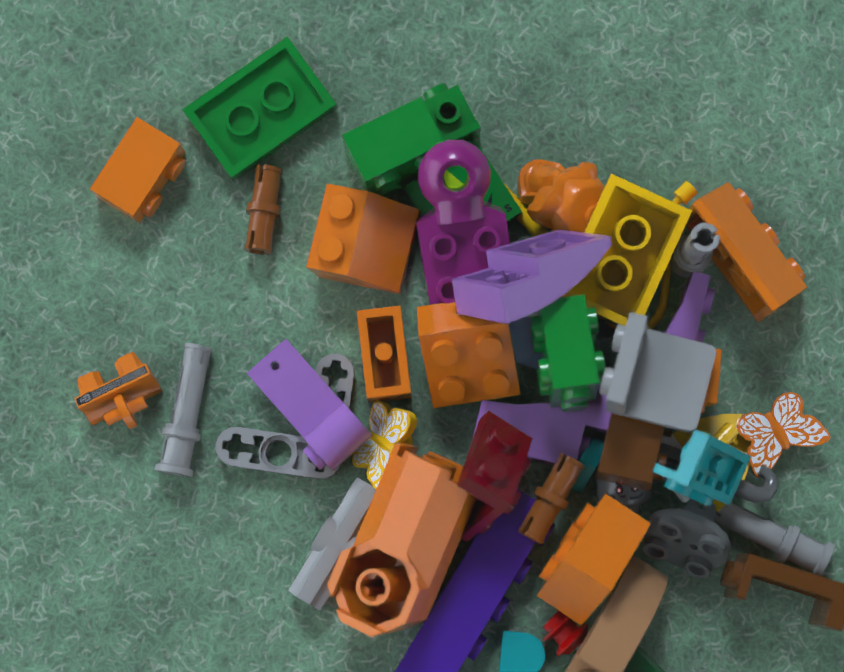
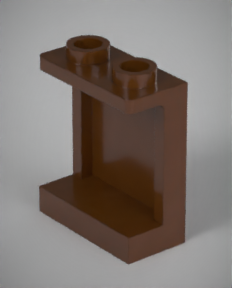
M736 554L733 562L727 560L720 579V586L726 587L724 597L745 600L751 579H757L815 598L808 624L823 629L843 631L844 583L753 554Z

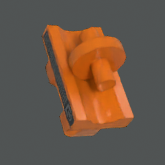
M134 352L118 358L114 363L119 377L105 383L99 371H91L77 379L80 395L74 399L78 409L84 412L92 426L103 420L110 426L123 419L129 429L138 426V422L134 414L148 407L146 399L162 392L157 378L147 364H143Z

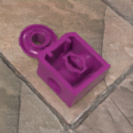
M446 140L435 144L424 155L419 166V186L423 196L434 206L432 210L430 209L416 221L429 305L455 302L452 279L489 268L486 250L510 244L505 212L502 208L483 201L490 186L491 169L487 158L477 146L464 140ZM454 165L461 166L467 171V180L459 188H449L443 183L445 171Z

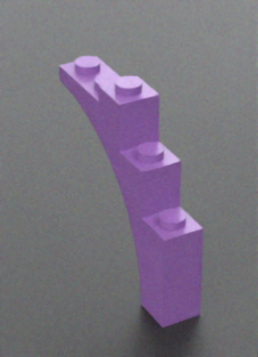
M693 271L688 277L678 309L664 333L704 342L705 331L699 330L702 313L709 314L714 298L715 289L708 288L711 275ZM600 388L597 390L595 402H588V408L575 412H562L561 406L551 408L550 403L515 405L484 400L481 402L475 430L479 419L485 413L491 411L533 438L527 457L532 461L554 466L560 452L579 461L586 448H589L590 437L583 436L584 429L607 434L611 413L606 412L607 396L599 394Z

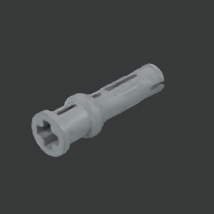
M700 223L693 228L690 234H686L679 239L670 258V267L676 275L688 279L693 271L703 272L711 262L712 250L719 244L720 235H714L718 231L717 228L709 223Z
M193 343L184 344V354L170 423H165V427H162L161 434L165 439L160 463H156L154 467L156 472L193 478L194 471L190 469L195 442H199L201 438L200 430L196 428L209 358L212 353V348L204 346L202 348L203 345Z
M731 502L730 506L726 504L719 513L715 511L714 523L774 551V557H777L778 561L784 563L788 560L811 571L812 574L819 576L823 574L834 551L835 544L830 541L824 544L801 533L800 527L796 525H788L785 528Z

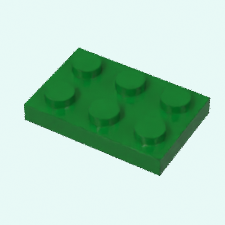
M286 37L182 110L232 181H234L336 110L337 104L290 39Z

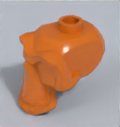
M533 160L522 167L517 178L521 202L524 204L531 203L527 209L528 215L532 221L543 227L550 228L552 231L566 230L584 233L605 187L598 178L596 164L588 161L565 169L556 162Z

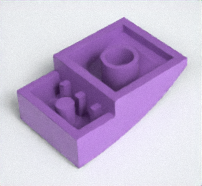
M555 230L486 250L489 268L452 279L457 314L505 324L526 317L548 306L579 283L597 265L612 245L611 237Z

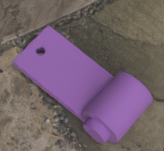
M287 339L282 341L247 372L248 376L309 444L303 452L319 470L327 465L333 471L372 437L367 428L338 398Z

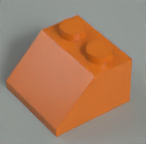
M327 183L306 268L320 278L401 294L417 229L416 221L419 219L421 211L369 191Z

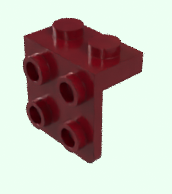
M488 411L479 419L457 486L477 498L461 536V539L466 542L478 533H486L498 516L502 513L507 515L514 509L520 498V491L517 490L519 481L528 470L531 462L527 455L533 438L491 411Z

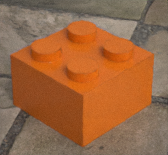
M456 302L417 307L418 336L433 408L521 395L510 323L505 324L457 314Z
M606 493L595 507L587 503L576 521H573L559 542L560 547L555 555L551 556L541 571L539 577L545 583L537 596L582 626L612 591L651 523Z

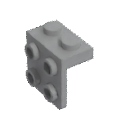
M630 312L626 326L617 325L611 351L619 352L614 369L606 367L599 394L607 396L606 412L687 433L693 432L698 426L716 357L715 348L710 344L647 329L648 316Z

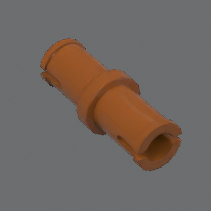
M272 165L255 166L256 174L252 201L247 203L246 213L250 217L244 251L257 255H270L272 253L271 245L275 219L280 217L281 207L277 205L283 170Z
M560 452L543 487L538 486L534 495L537 498L517 531L543 545L544 539L559 511H565L569 503L566 501V498L585 465Z

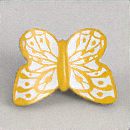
M379 400L373 403L369 415L372 437L361 445L352 457L355 467L367 469V479L374 489H377L395 443H408L412 445L411 435L417 423L416 415L413 412L391 408L388 403Z

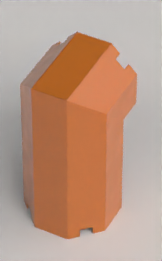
M395 443L353 547L340 552L327 584L331 597L335 596L339 607V609H336L340 622L370 637L403 631L427 620L477 501L475 496L457 486L463 465L431 451L428 454H424L422 458L415 455L418 447L408 443Z

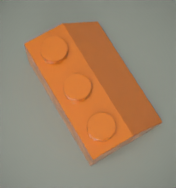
M730 182L692 203L689 208L692 212L686 226L690 231L700 223H709L717 228L718 231L714 235H720V240L717 247L712 250L711 260L759 323L805 290L807 286L803 280L806 277L799 264L791 257L786 259L777 247L779 239L773 229L767 223L760 224L751 210L754 207L746 193L740 188L735 190Z

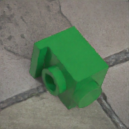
M442 83L430 88L423 94L424 102L444 141L464 140L471 142L480 137L481 127L478 121L475 120L458 85L448 89L446 83ZM449 106L454 108L456 115L451 119H445L440 115V110Z

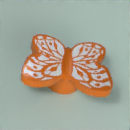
M794 392L782 393L774 400L771 411L767 412L766 415L759 412H749L743 414L737 420L736 429L739 435L750 441L747 447V454L751 456L749 465L754 476L757 478H762L758 475L761 465L763 464L772 469L781 456L783 449L788 450L790 445L809 447L822 445L830 440L829 432L814 416L802 414L804 405L803 399L799 394Z

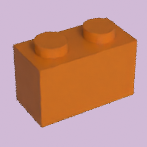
M136 117L92 184L90 190L97 198L140 224L144 216L150 218L157 211L163 199V196L159 193L168 179L173 182L181 174L186 164V160L183 158L186 152L179 142Z
M401 305L358 310L357 319L368 403H374L377 400L392 401L412 398Z

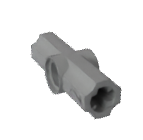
M358 477L355 479L334 516L330 515L323 524L310 547L311 554L288 590L297 598L320 611L331 596L327 584L340 552L353 547L376 489L372 485Z

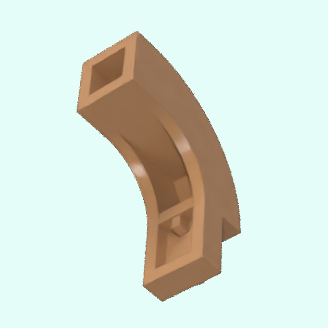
M632 555L612 591L606 597L590 631L564 672H623L661 602L669 576Z

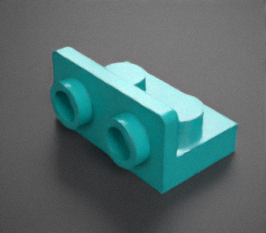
M695 429L690 441L685 444L681 452V462L677 471L656 463L652 472L667 478L664 487L711 507L715 499L730 506L751 456Z

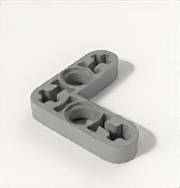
M340 354L324 356L318 362L315 372L330 386V379L327 376H323L324 369H331L333 362L340 363L341 370L347 372L348 375L346 379L338 380L336 393H346L345 400L342 402L350 409L355 380L353 365L348 358ZM230 427L224 430L216 441V453L219 459L232 467L319 480L335 476L341 467L340 464L332 471L326 465L324 472H318L317 466L310 462L309 457L303 452L309 444L302 436ZM234 435H241L242 443L256 446L255 437H263L264 439L259 448L260 463H251L254 454L240 452L237 459H231V452L224 449L225 442H232ZM276 441L286 442L291 448V458L282 466L272 465L267 458L268 447Z

